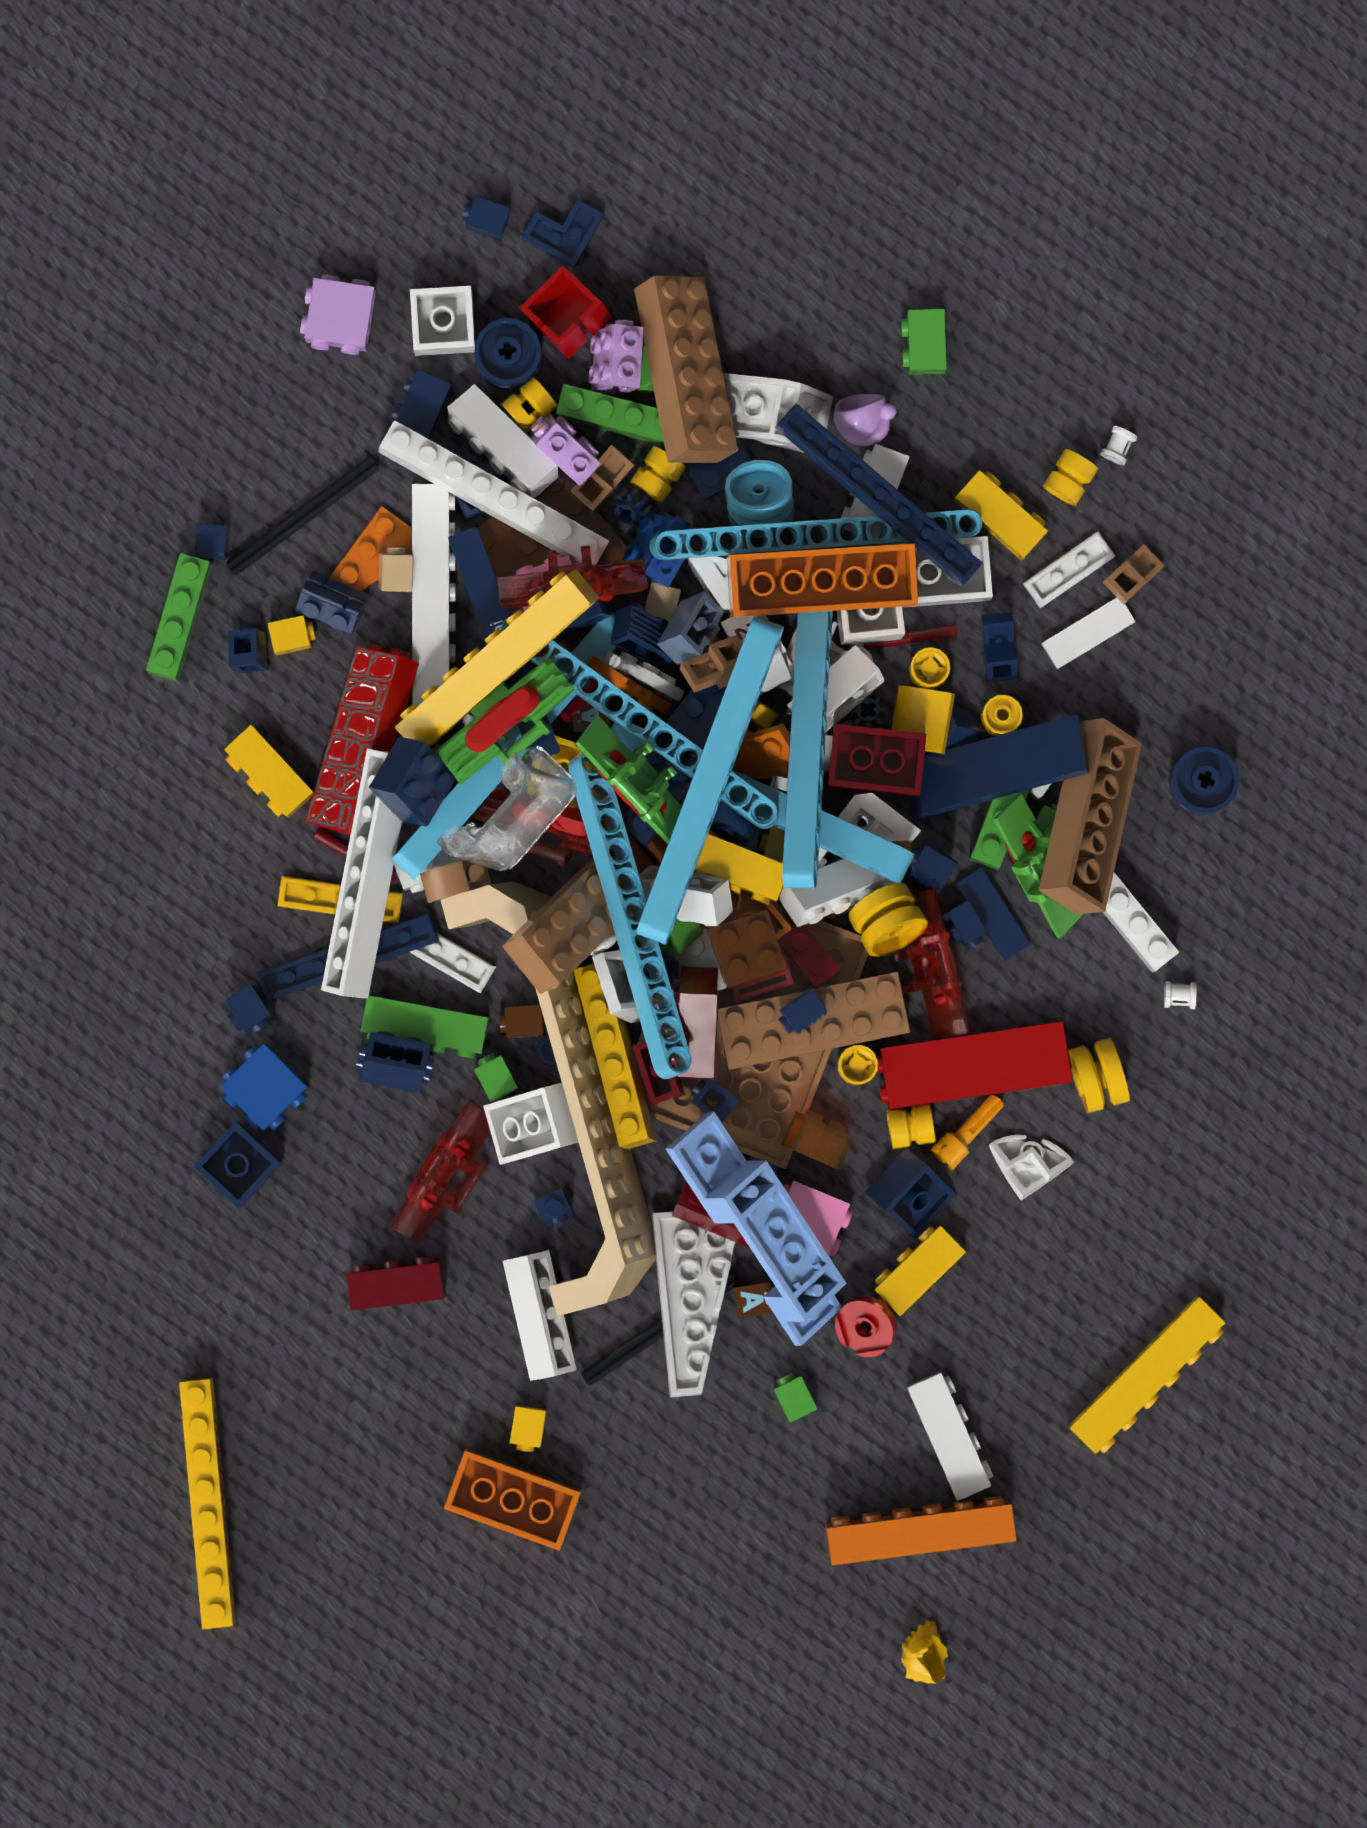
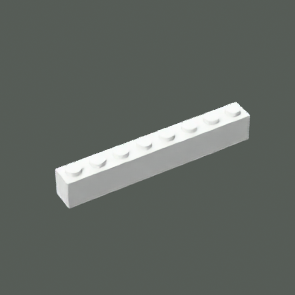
M395 420L379 446V453L560 555H569L571 561L578 562V565L591 572L609 543V540Z
M412 484V660L419 663L412 687V704L416 707L423 702L421 696L434 685L439 688L445 683L442 677L449 672V662H455V644H449V632H455V614H449V601H455V583H449V571H455L454 553H449L448 540L449 536L455 535V522H449V510H455V495L436 484Z
M367 749L321 987L322 991L340 996L368 999L394 866V862L391 859L396 855L402 821L369 788L389 753L387 751Z

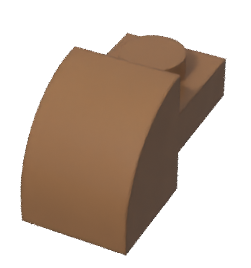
M613 444L598 459L601 463L581 486L576 484L571 489V492L592 511H595L607 499L616 486L636 465Z
M1144 544L1107 577L1103 584L1124 605L1160 572L1165 565Z
M737 635L711 644L707 653L681 662L680 671L694 693L716 684L719 689L728 685L742 647V642Z
M484 856L450 863L420 874L428 903L491 885Z

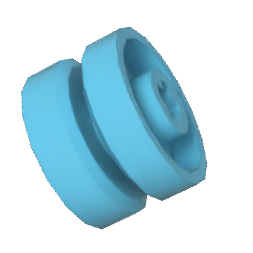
M753 460L742 463L731 471L725 483L727 511L731 526L793 521L795 506L792 496V480L789 472L784 467L769 460ZM753 531L750 537L762 538V535L757 531Z

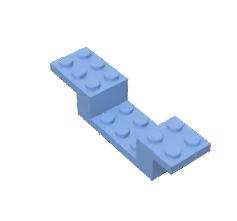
M707 1112L668 1146L666 1151L713 1222L735 1224L775 1285L763 1298L794 1345L802 1346L842 1308L835 1294L847 1283L766 1160L746 1161L715 1112Z

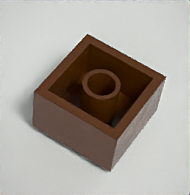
M768 910L707 930L726 989L787 969Z

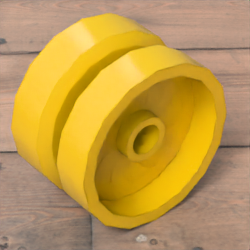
M895 883L873 891L855 904L849 912L848 918L855 931L862 934L861 942L870 956L880 957L898 951L912 943L927 928L928 921L918 906H914L915 898L905 883Z
M1111 1038L1094 1043L1093 1051L1096 1062L1093 1061L1089 1049L1085 1046L1068 1050L1073 1080L1087 1114L1104 1109L1103 1089L1109 1102L1114 1106L1130 1101L1122 1065Z

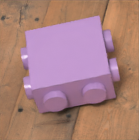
M322 275L321 279L314 278L313 286L308 285L306 289L305 304L310 305L308 316H302L300 333L305 334L306 342L311 343V348L318 350H329V346L341 348L342 353L359 355V351L367 352L376 295L375 288L370 286V282L359 279H352L351 283L339 282L340 278L333 275Z
M616 320L615 324H606L605 328L597 331L592 336L590 351L594 354L593 366L590 367L588 381L592 384L591 391L601 394L623 395L640 388L644 327L633 326V321Z
M549 413L546 418L544 416L539 417L530 429L533 432L529 436L534 444L579 486L601 464L596 457L599 452L583 435L577 439L574 436L577 432L561 415L556 419Z

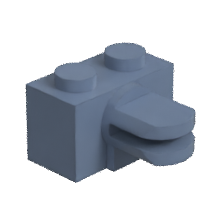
M705 591L682 600L657 645L677 665L707 653L711 644L721 641L717 636L720 630L718 623L725 611Z

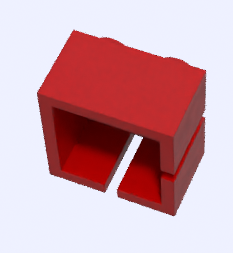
M563 265L520 307L527 320L568 359L588 341L585 336L587 333L593 336L612 318L604 304Z

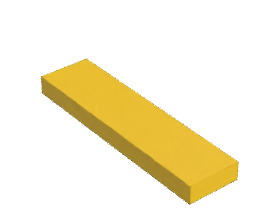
M282 876L277 906L335 915L341 884ZM388 892L383 922L399 923L403 893Z

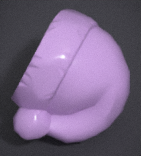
M880 394L851 395L839 400L836 404L834 424L838 432L848 442L857 446H871L879 443L887 435L890 428V420L894 418L897 410L891 403H886L885 396Z

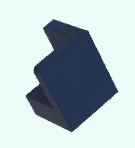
M196 524V531L198 532L196 557L227 560L228 527L225 525Z
M953 706L946 749L976 742L984 733L981 724L972 710Z

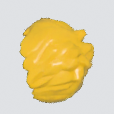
M926 1620L924 1625H918L916 1632H911L912 1637H906L905 1641L907 1643L902 1644L903 1653L901 1660L906 1668L905 1678L912 1679L915 1682L922 1681L924 1683L936 1684L941 1682V1679H944L946 1676L943 1665L945 1658L948 1657L947 1647L940 1642V1634H937L935 1621L930 1623L929 1620Z

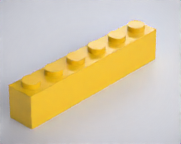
M590 964L574 970V975L619 1147L631 1149L655 1142L657 1140L626 1021L610 1014L595 965Z
M1196 1296L1067 1427L1093 1453L1097 1454L1099 1451L1105 1453L1116 1442L1113 1436L1121 1428L1127 1431L1138 1419L1135 1414L1142 1407L1146 1410L1150 1408L1159 1398L1156 1393L1164 1385L1168 1388L1173 1385L1181 1376L1178 1371L1186 1363L1191 1366L1202 1355L1199 1349L1207 1341L1213 1344L1224 1333L1221 1327L1225 1322L1200 1297Z

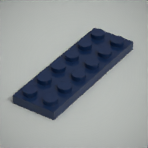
M716 684L695 693L691 690L665 723L703 750L727 686L719 689ZM759 700L757 701L754 711L761 704ZM662 733L656 739V744L660 748H667L673 742L672 735L668 733ZM652 751L645 755L647 762L658 773L668 766H672L677 774L667 780L669 782L667 791L681 805L686 798L692 779L656 752ZM693 751L685 752L681 757V763L685 766H692L698 760V755ZM616 793L626 832L647 847L658 833L647 822H644Z

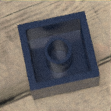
M398 737L369 788L401 821L428 827L456 778L425 742Z
M235 1121L193 1167L239 1209L251 1199L283 1162L240 1122Z

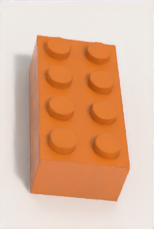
M466 1448L444 1509L560 1551L581 1490Z

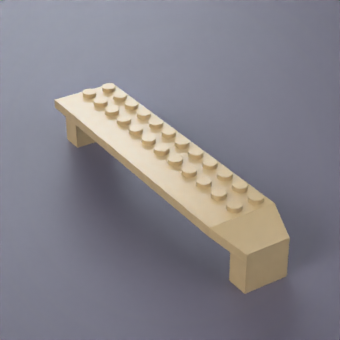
M513 881L483 886L440 901L448 929L468 927L492 921L514 934L551 897ZM574 971L561 984L542 994L537 989L536 992L606 1239L587 1275L549 1286L557 1316L605 1304L630 1295L656 1260L653 1227L631 1149L619 1147Z

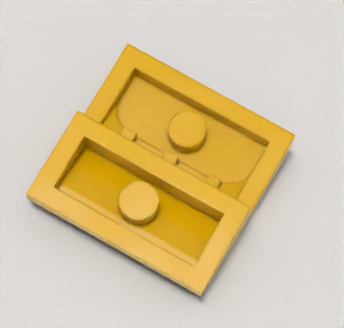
M899 685L891 730L927 734L925 751L945 754L955 694Z

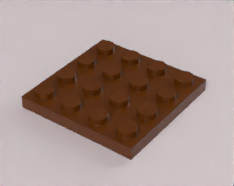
M558 466V478L534 499L609 540L592 572L579 565L584 579H593L594 573L599 570L601 573H604V570H608L614 575L622 568L620 564L624 559L623 554L627 546L597 510L592 511L571 492L575 483ZM493 516L477 528L496 580L511 599L508 587L513 586L511 576L515 575L518 569L528 565H532L534 568L545 564L544 561L547 558L560 555ZM520 603L516 604V605L520 608V610L523 612V609H522L521 604H520Z

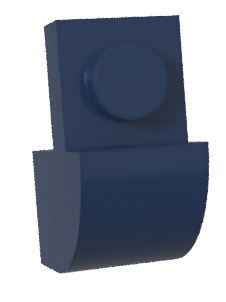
M1012 612L981 616L982 626H980L987 683L1018 679Z

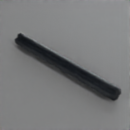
M372 457L364 459L226 562L228 568L234 575L240 574L379 470L377 463Z
M731 1272L728 1274L724 1294L738 1285L737 1279ZM662 1317L582 1371L581 1376L586 1384L589 1386L595 1384L664 1336Z

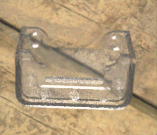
M540 745L513 753L503 765L500 774L501 780L512 793L483 827H476L473 823L467 824L465 828L455 826L448 829L436 843L447 854L497 871L511 869L569 805L577 792L576 782Z

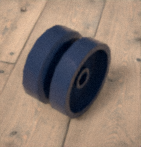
M501 318L490 322L480 331L475 342L474 357L480 375L488 384L500 390H516L532 377L536 378L542 363V350L537 334L528 324L518 319ZM506 351H512V359H505L503 354Z
M1209 746L1194 748L1182 755L1171 768L1168 780L1170 794L1175 803L1187 813L1198 816L1211 815L1228 806L1236 796L1240 782L1238 768L1232 758L1221 749ZM1201 776L1206 777L1208 780V785L1205 788L1200 786L1201 781L1198 778Z

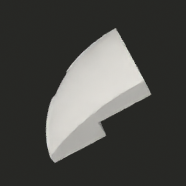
M1026 1135L1006 1136L989 1144V1148L998 1166L1020 1200L1025 1199L1071 1166L1074 1162L1064 1150L1048 1140L1042 1139L1040 1143L1053 1151L1042 1148L1040 1144L1034 1141H1022L1026 1139Z

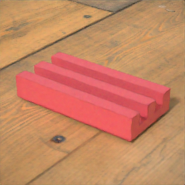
M783 955L787 968L785 971L732 987L736 1003L795 984L786 956ZM785 975L787 979L743 995L739 993V989Z

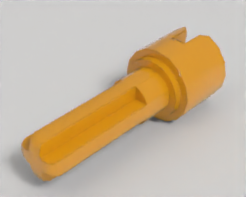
M990 1095L955 1133L947 1132L930 1150L931 1153L941 1163H947L949 1170L953 1171L969 1154L968 1145L1004 1107V1103L996 1095Z

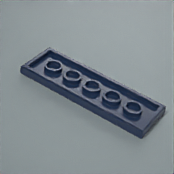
M1076 714L945 750V754L933 753L924 756L920 796H910L912 816L918 820L1088 774L1089 767L1081 717Z

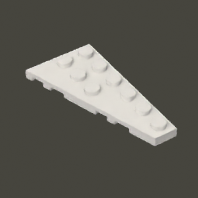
M673 1212L653 1213L651 1216L670 1397L701 1395L736 1242L672 1216Z

